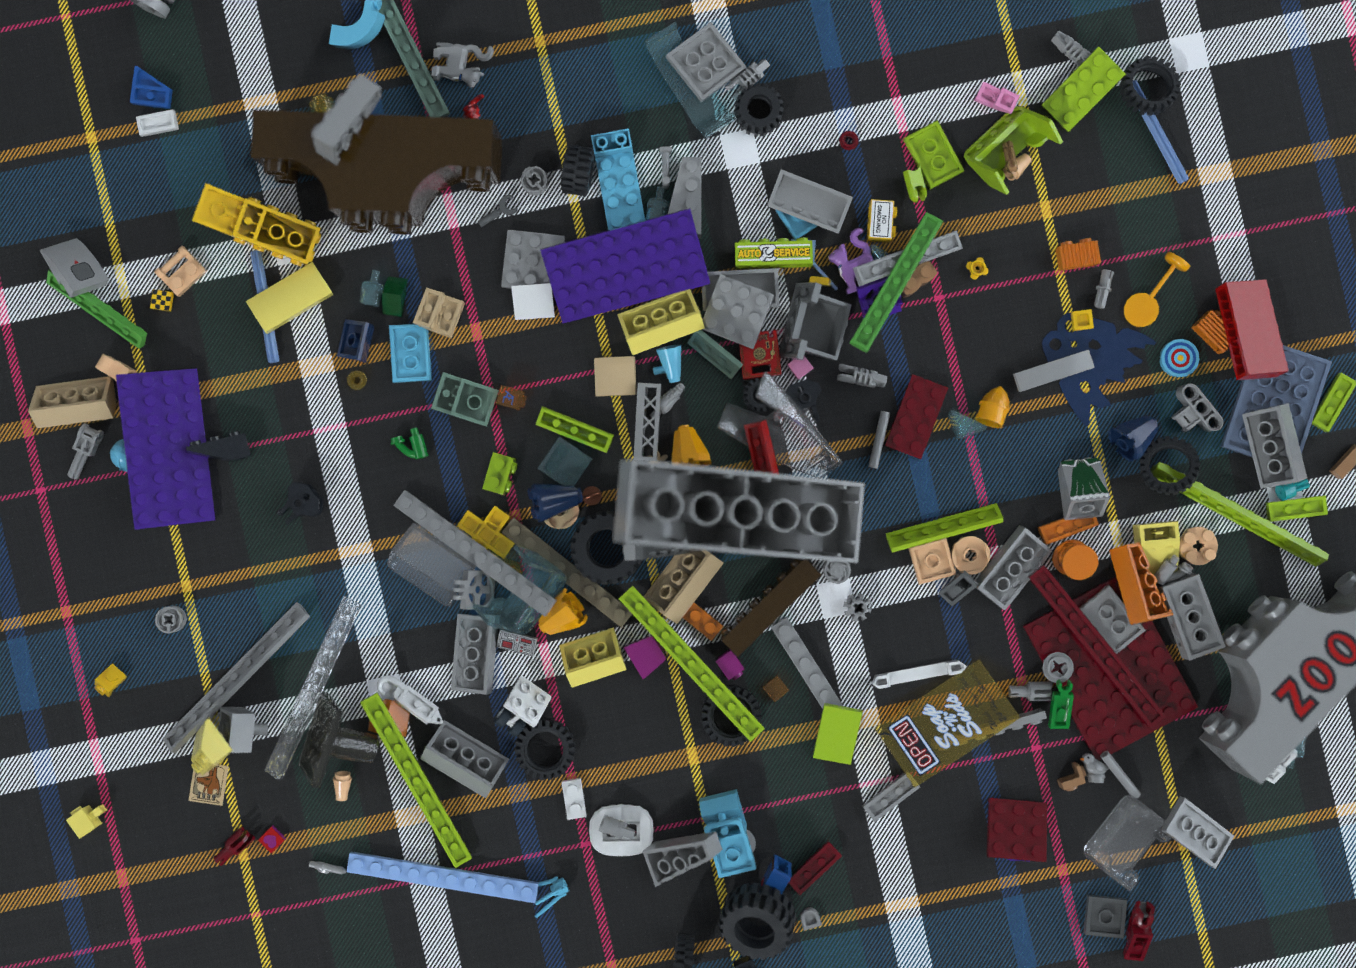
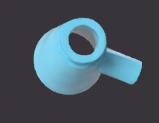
M671 345L656 349L662 366L653 367L654 375L665 373L669 383L680 381L681 345Z

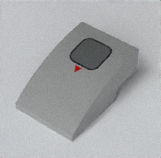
M77 238L40 250L57 282L64 286L70 298L104 287L109 281L99 262Z

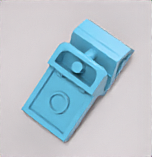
M737 789L700 798L701 817L707 825L704 827V832L716 831L722 847V851L713 857L719 878L756 870L757 866L746 831L747 823Z

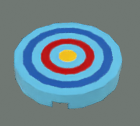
M1184 339L1172 340L1165 344L1161 349L1159 359L1163 371L1173 377H1185L1193 373L1198 367L1200 360L1196 346Z

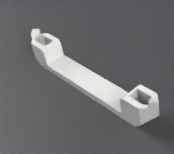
M950 660L877 674L871 684L878 689L904 682L946 674H960L967 666L958 660Z

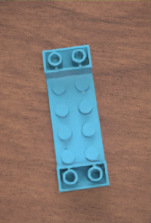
M629 129L591 135L608 230L644 221L645 215Z

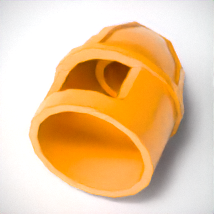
M1002 386L990 390L979 401L980 409L975 416L977 422L993 428H1003L1007 413H1009L1010 402L1007 392Z

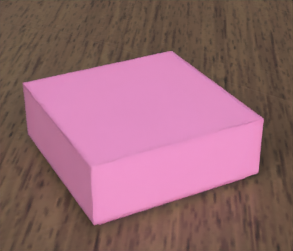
M805 356L803 360L794 359L787 364L798 380L814 369Z

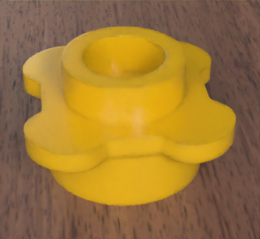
M978 257L974 262L966 264V268L971 273L970 277L974 280L978 276L988 274V268H986L984 259Z

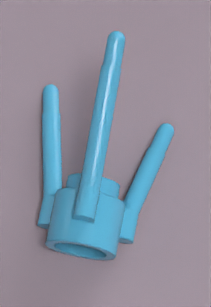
M556 876L539 882V887L552 883L553 885L550 886L552 892L536 901L535 905L546 901L552 896H555V898L535 915L536 918L570 891L563 877L558 879Z

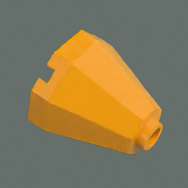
M682 425L678 427V430L674 431L671 461L673 464L702 467L711 465L710 454L694 427Z
M566 588L558 592L555 596L557 602L547 616L541 615L539 618L538 626L543 633L552 635L578 628L586 623L588 619L587 614H582V611L585 609L574 593L571 591L566 593L568 590Z

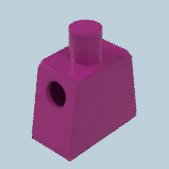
M652 635L624 646L626 653L642 679L646 678L667 659L663 652L665 649Z

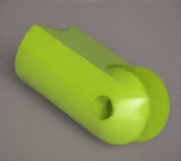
M921 167L914 171H904L903 175L909 198L917 203L919 196L920 200L924 201L927 197V190Z

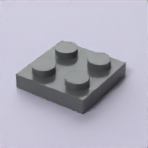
M1087 894L1083 933L1085 935L1124 939L1127 899Z

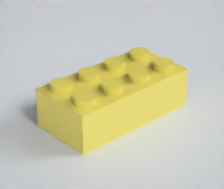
M690 289L670 294L617 314L632 355L705 328Z

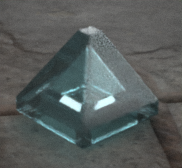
M874 244L870 247L871 253L876 259L890 255Z

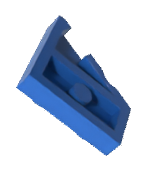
M135 66L130 103L170 109L173 90L138 66Z

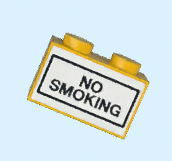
M871 199L868 209L866 241L889 243L892 237H895L896 226H893V218L897 216V207H894V201Z

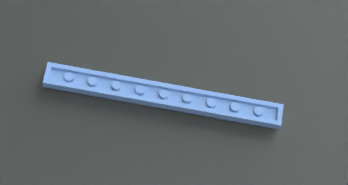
M352 851L349 853L347 866L348 873L530 903L536 902L539 882Z

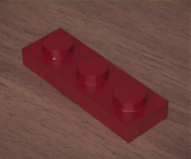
M828 840L791 875L789 884L801 895L842 857L841 853Z

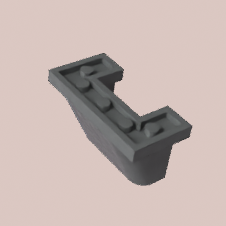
M816 282L796 283L779 348L780 358L803 360L804 354L837 361L840 348L844 342L845 329L848 326L851 304L821 295L822 284Z

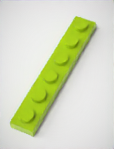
M997 503L889 532L886 533V539L893 553L1002 523L1003 516Z

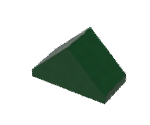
M388 276L382 291L383 314L403 316L408 279Z

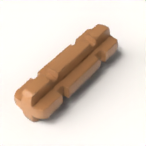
M1003 142L1002 146L1007 171L1009 173L1016 172L1018 165L1013 142Z

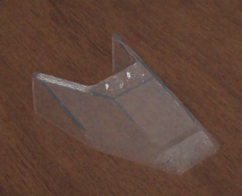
M767 372L763 374L755 397L775 410L768 416H761L727 403L717 426L749 447L744 425L766 420L776 462L815 478L821 479L842 464L841 459L804 411Z

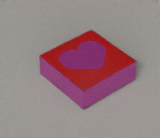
M271 826L258 839L271 854L286 840L274 826Z

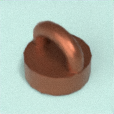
M593 486L587 487L582 494L584 502L588 505L598 504L602 497L600 490Z

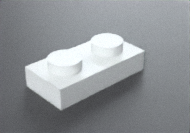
M581 778L563 780L562 788L567 820L587 817Z

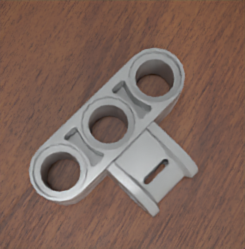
M1185 384L1177 388L1176 397L1183 407L1171 418L1179 423L1183 433L1193 428L1196 424L1206 432L1218 431L1223 427V418L1195 384ZM1186 388H1188L1191 393L1189 398L1186 397L1184 394ZM1198 403L1202 405L1201 413L1196 408ZM1210 418H1212V419L1214 420V426H1213V427H1210V426H1209V419H1210Z

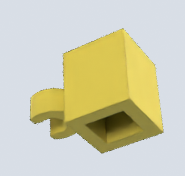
M103 804L92 810L90 805L84 808L79 806L70 812L72 816L66 821L80 839L102 824L98 816L106 812L107 809Z

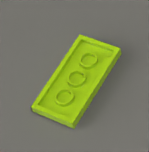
M1097 47L1041 106L1069 132L1126 73L1100 47Z

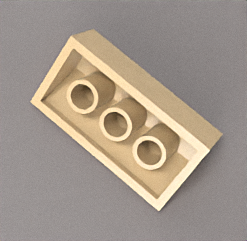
M108 376L36 386L28 412L37 428L113 418L117 406L113 378Z
M689 549V553L675 555L644 595V598L665 617L678 624L723 565V562L708 550Z

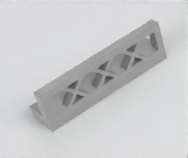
M638 383L634 460L657 461L661 384ZM648 388H657L656 396L650 401L647 398ZM651 405L655 409V416L649 420L646 417V410ZM650 424L654 429V435L647 439L645 428ZM648 443L653 448V457H644V447Z

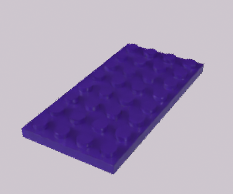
M690 208L545 247L540 250L562 323L710 284Z
M197 368L116 375L134 530L214 521L215 512L208 457L190 454L186 451V447L189 446L190 442L201 440V443L206 442Z

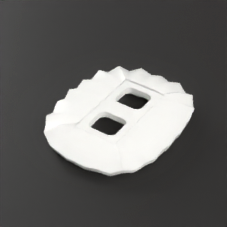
M631 804L603 806L594 812L590 820V842L594 849L603 855H638L643 853V850L650 846L653 841V819L649 812L641 806ZM604 815L628 824H635L637 826L636 836L633 839L624 836L622 839L600 832L599 828Z

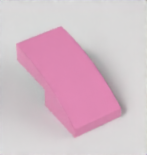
M983 82L974 101L998 111L1012 114L1020 96L1005 88L999 89Z

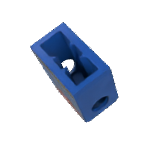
M774 854L760 885H769L770 888H776L782 894L791 879L792 863Z

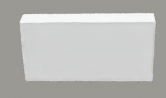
M174 109L136 116L138 131L141 137L179 130Z

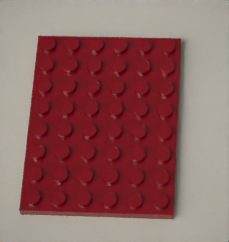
M1114 576L1072 600L1079 608L1107 585H1110L1122 601L1123 598L1118 580ZM1053 609L1023 625L1042 663L1049 654L1055 652L1064 653L1071 658L1074 666L1073 673L1068 679L1072 682L1073 688L1071 691L1074 695L1071 717L1095 759L1100 761L1102 752L1108 751L1110 754H1113L1198 708L1152 620L1140 623L1146 631L1116 654L1166 715L1155 726L1149 728ZM1054 662L1055 667L1052 671L1056 670L1059 673H1061L1060 667L1062 666V663L1057 664L1056 662ZM1067 681L1062 683V686L1067 685Z

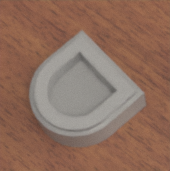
M808 907L801 912L800 920L804 931L822 925L816 909Z

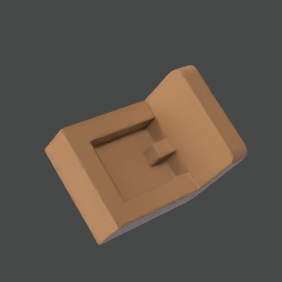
M1077 762L1071 763L1074 774L1057 779L1059 787L1063 790L1073 791L1078 788L1077 786L1086 783L1084 779L1086 777L1085 769Z

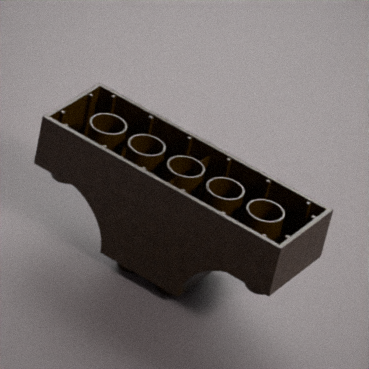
M253 109L251 158L264 167L263 173L273 175L274 181L282 184H297L298 176H314L320 179L327 193L329 209L340 217V223L349 226V231L372 233L373 224L388 227V233L409 235L411 234L412 226H423V219L430 203L446 188L463 182L467 183V190L489 192L490 184H501L502 137L493 119L370 114L368 118H362L361 129L358 133L351 135L350 146L346 151L342 149L338 155L340 161L335 165L316 152L312 136L315 126L323 122L325 112Z

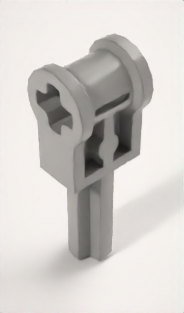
M86 423L79 428L77 438L72 447L77 453L67 474L70 478L79 479L88 456H95L97 448L104 437V431L90 428Z

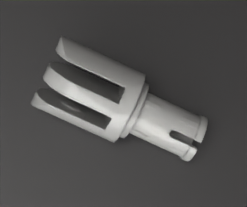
M1051 681L1027 682L1025 686H1008L1010 689L1008 690L1009 698L1026 697L1029 701H1051Z

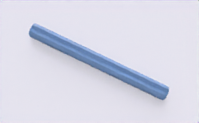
M1133 80L1134 89L1141 97L1146 99L1137 80ZM1146 112L1142 117L1177 183L1181 184L1187 181L1189 177L1156 115L1153 113L1151 116H1147Z
M253 250L250 252L256 291L259 294L268 287L262 252ZM263 330L268 362H279L275 330L269 334H266Z

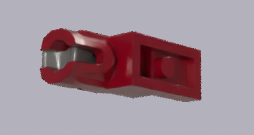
M1136 901L1126 928L1127 943L1123 951L1124 959L1143 961L1153 938L1151 925L1154 920L1155 908L1150 902Z

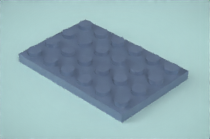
M1283 345L1288 372L1273 378L1242 380L1220 447L1253 457L1242 414L1289 403L1302 454L1332 361Z

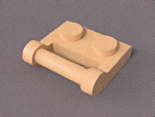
M182 245L170 260L161 268L158 267L154 272L180 297L207 270ZM183 257H186L187 261L168 277L166 273Z

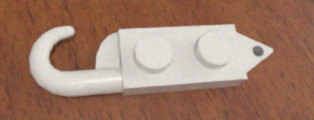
M391 675L383 676L378 680L377 690L381 695H384L382 684L389 682L396 687L394 700L397 704L426 725L428 723L443 724L438 711L439 707L409 685H405Z

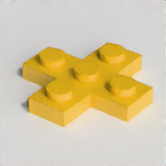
M497 506L492 508L484 521L467 510L457 527L472 536L479 544L486 549L489 548L503 559H505L515 545L512 540L500 533L511 516Z

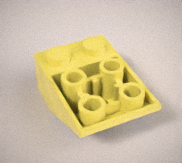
M1178 521L1133 525L1134 543L1140 542L1150 564L1148 568L1150 573L1154 575L1166 559H1170L1173 554L1179 557L1180 535Z

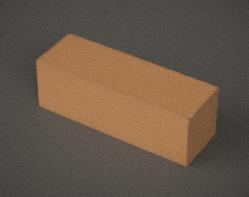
M1356 444L1352 445L1329 470L1337 479H1343L1356 465Z

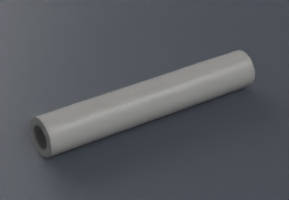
M880 412L868 467L878 469L890 416L889 412Z
M1108 751L1102 752L1100 755L1101 759L1133 799L1140 797L1141 792Z

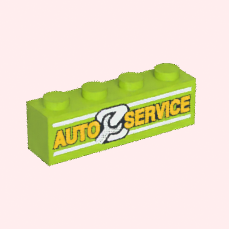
M780 238L769 242V239H759L758 242L742 239L735 243V269L812 267L813 265L812 240H808V238H797L796 241Z

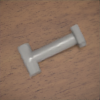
M662 146L659 149V153L662 155V188L668 189L670 186L669 155L672 153V147Z

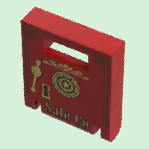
M777 329L773 330V337H770L769 330L761 331L754 349L739 344L744 380L782 376ZM771 365V372L753 374L752 367Z

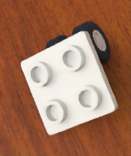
M520 676L503 707L496 715L494 723L499 727L507 724L510 726L508 733L517 737L523 731L526 724L532 727L537 725L551 700V696L524 676Z

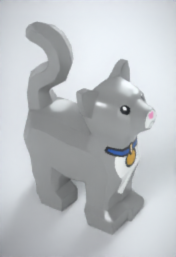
M437 42V48L433 52L434 59L440 60L442 57H445L447 61L446 66H433L431 76L435 81H440L441 78H447L452 81H464L468 87L474 88L476 83L479 82L480 76H484V73L479 72V67L466 68L468 54L473 52L477 59L488 61L492 58L494 49L489 46L487 52L483 54L480 48L473 44L453 45L451 43Z

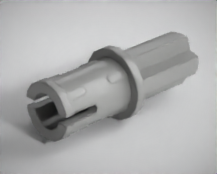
M1103 269L1101 271L1098 286H1096L1097 294L1094 302L1096 308H1105L1108 293L1112 290L1110 286L1114 272L1111 270Z

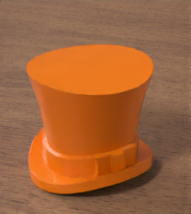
M1071 539L1062 542L1055 548L1052 554L1054 567L1060 573L1075 580L1089 578L1098 567L1099 561L1096 552L1079 540Z

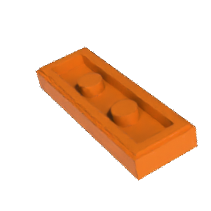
M1063 517L1037 528L1043 543L1048 545L1098 526L1099 523L1096 517L1064 520Z

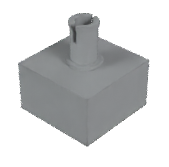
M244 707L220 708L218 731L233 750L231 753H251L253 735L267 736L268 724H254L255 713Z

